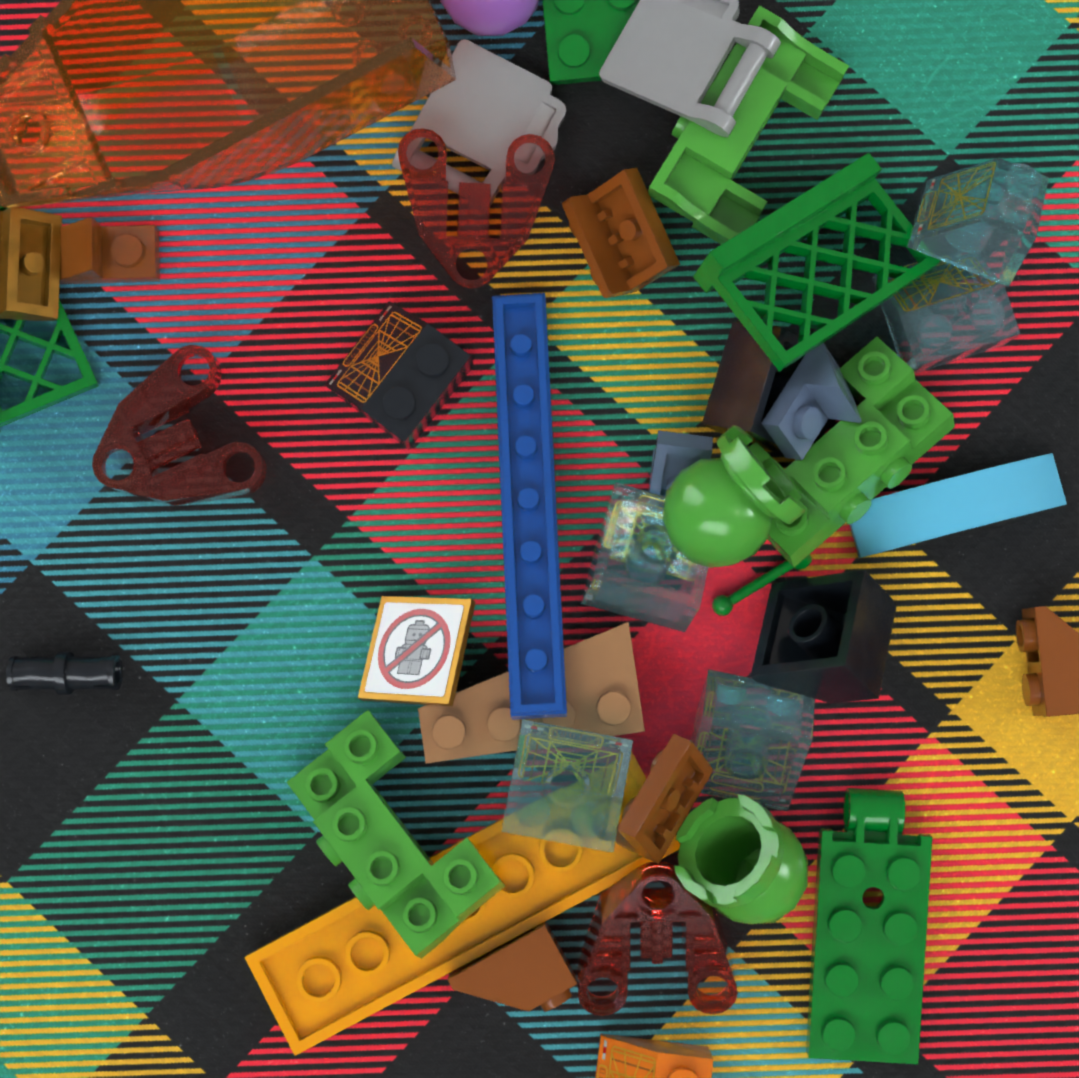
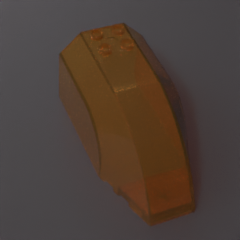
M62 0L47 17L40 15L28 28L30 32L29 37L11 56L4 54L0 59V206L5 208L25 207L149 193L217 188L250 181L274 173L324 150L455 81L456 75L449 42L430 0Z

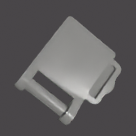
M640 0L601 67L599 75L602 81L610 86L686 118L714 134L729 137L736 125V121L733 118L736 110L765 59L774 57L781 41L775 34L762 27L736 22L740 14L739 0ZM735 42L744 46L746 50L715 105L701 104Z
M460 40L413 127L397 149L392 167L404 173H407L409 169L472 201L471 208L486 215L511 169L520 175L531 176L536 172L541 160L555 150L558 140V128L564 120L566 106L561 100L551 95L552 85L550 82L469 40ZM428 138L490 171L481 183L420 151L425 139Z

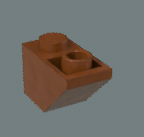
M1046 606L1021 609L1022 620H1017L1016 639L1019 650L1026 652L1028 674H1023L1022 694L1026 706H1032L1033 716L1050 717L1079 714V633Z

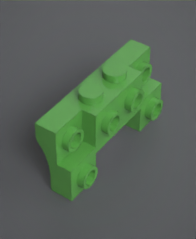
M760 5L748 25L762 27L779 38L781 44L773 58L765 59L733 116L736 125L729 137L714 134L680 116L671 134L678 140L648 190L651 198L693 222L692 228L721 245L754 225L768 202L732 180L781 99L818 120L849 65L806 40L781 17ZM736 43L725 63L721 66L701 104L715 105L746 50L744 46Z
M877 336L840 368L853 397L860 403L857 409L862 422L839 421L810 447L803 460H795L785 469L773 459L802 495V498L798 501H801L808 508L792 524H786L779 518L772 519L768 540L793 567L797 566L843 524H852L858 521L868 511L872 503L871 500L886 487L891 489L904 481L912 470V464L955 427L953 413L915 379L914 370ZM757 442L748 448L761 463L770 457Z
M367 710L326 742L325 745L328 750L286 783L314 819L313 823L322 833V836L316 840L322 852L336 867L343 862L355 879L348 886L367 910H370L373 906L381 910L414 955L422 959L442 943L468 916L504 888L505 884L493 872L468 838H465L436 863H433L383 796L373 786L376 781L403 761L406 756L380 726L381 724L376 717Z

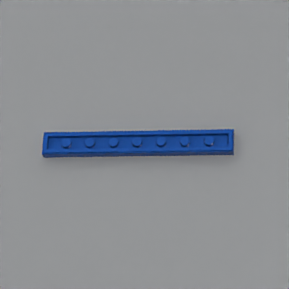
M545 293L492 296L510 715L512 720L567 717Z

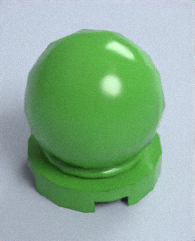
M732 425L717 439L721 458L700 459L679 472L665 494L662 519L671 543L691 562L709 568L734 565L755 555L769 538L773 518H779L786 524H792L808 510L801 501H798L802 498V495L771 456L761 463L747 447L753 441V438L736 425Z
M737 794L738 798L730 797L721 801H717L714 798L705 800L688 814L677 832L676 840L681 843L678 853L679 866L674 865L677 877L687 891L714 907L717 912L731 921L749 925L775 923L796 907L808 886V859L801 843L789 827L775 820L770 811L745 795Z

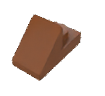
M88 217L60 227V285L160 282L159 229L155 225L101 226L93 217Z

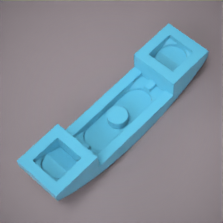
M1053 453L874 498L871 500L872 503L868 511L858 521L850 524L858 557L863 558L930 539L1052 509L1067 503Z

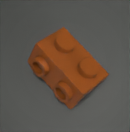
M637 168L624 169L589 194L572 196L562 202V207L569 220L571 232L577 238L590 267L591 277L604 298L637 292L680 265Z

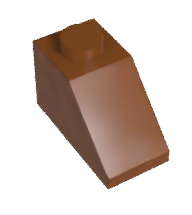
M545 921L450 972L448 982L453 990L528 1012L540 1005L543 1011L546 1012L572 997L569 989L577 985V978L548 923Z

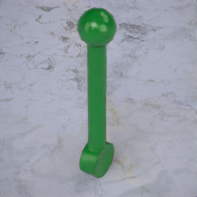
M809 554L795 567L786 560L729 596H717L712 603L713 611L719 616L728 615L732 611L734 604L793 568L799 570L809 566L812 562L811 555Z

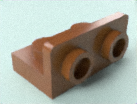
M676 734L672 735L665 749L655 756L651 764L650 774L637 796L627 803L622 814V821L613 834V840L618 845L657 864L660 863L714 771L692 741Z

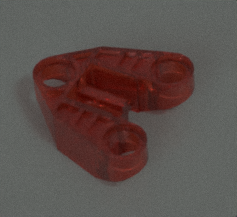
M425 128L414 129L403 137L398 148L399 162L419 236L451 278L460 286L472 289L485 285L528 240L555 162L554 151L551 145L541 136L527 134L515 139L507 149L504 184L501 185L499 239L489 238L491 184L459 182L457 237L446 236L448 181H446L447 152L441 136L433 130ZM417 138L430 139L438 148V159L428 169L421 170L415 168L407 159L408 146ZM523 144H535L542 149L545 163L540 172L527 175L520 172L515 166V152ZM473 248L479 250L487 260L486 271L478 279H464L456 269L457 257L466 249Z
M198 345L181 347L118 404L93 456L92 467L94 475L99 482L117 491L172 506L243 496L255 492L262 486L266 478L267 467L265 459L257 449L243 442L227 444L206 455L201 453L159 473L158 467L203 447L199 434L189 418L145 439L142 437V434L189 413L190 408L210 397L217 390L221 382L222 371L220 363L209 350ZM195 356L203 357L209 363L210 368L207 379L195 386L184 383L181 377V369L185 361ZM116 451H127L133 457V471L123 480H112L106 473V460ZM247 453L251 455L255 463L252 477L241 483L231 481L225 470L227 461L234 454Z
M655 862L645 863L638 866L600 894L583 943L577 970L578 998L586 1011L593 1015L606 1016L619 1011L626 1003L628 971H630V923L640 922L641 958H651L652 964H663V958H672L673 922H682V945L690 1002L697 1010L707 1014L722 1013L731 1008L736 1001L738 990L732 958L716 909L683 887L675 873L674 865L667 862H660L659 864ZM656 880L665 881L671 885L657 890L644 888L646 884ZM709 976H717L727 982L726 987L721 992L712 995L702 993L698 990L697 985L702 979ZM597 978H609L617 984L616 990L607 996H596L587 989V986Z

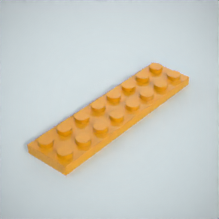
M629 750L623 753L612 795L560 787L466 837L474 844L479 854L505 884V887L468 916L442 943L422 959L414 955L381 910L377 909L376 906L367 910L357 897L346 901L247 954L244 958L294 1056L655 863L618 845L613 840V834L622 821V814L627 803L637 796L646 780L632 751ZM621 755L618 756L616 765L619 764ZM616 758L608 761V764H614ZM599 766L593 772L603 776L605 766ZM607 766L606 778L611 779L614 766ZM618 766L615 767L614 776H613V780H614V781H615V777H616V773H617V768H618ZM588 772L584 775L590 779L591 773ZM593 774L591 781L600 788L602 777ZM582 776V781L588 789L589 781ZM579 778L563 785L586 790ZM604 778L602 791L607 794L610 780ZM614 782L611 784L609 794L612 793ZM592 783L590 784L589 791H600ZM676 836L663 858L679 850L681 843L676 840ZM464 839L429 858L433 863H436Z

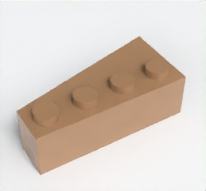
M629 622L564 648L567 717L512 720L510 715L509 671L457 692L453 707L425 705L418 708L425 763L522 750L526 735L531 734L552 738L548 734L551 727L599 735L603 738L645 732ZM528 725L538 728H544V730L538 731L524 728V726ZM551 729L550 732L551 736L576 741H584L590 737L591 739H597L596 736L582 734L581 740H579L581 733L560 729ZM529 736L527 737L525 747L528 746ZM531 736L529 748H536L537 739ZM539 738V740L549 746V739ZM554 741L555 744L565 743L560 741ZM541 742L538 743V747L545 746Z

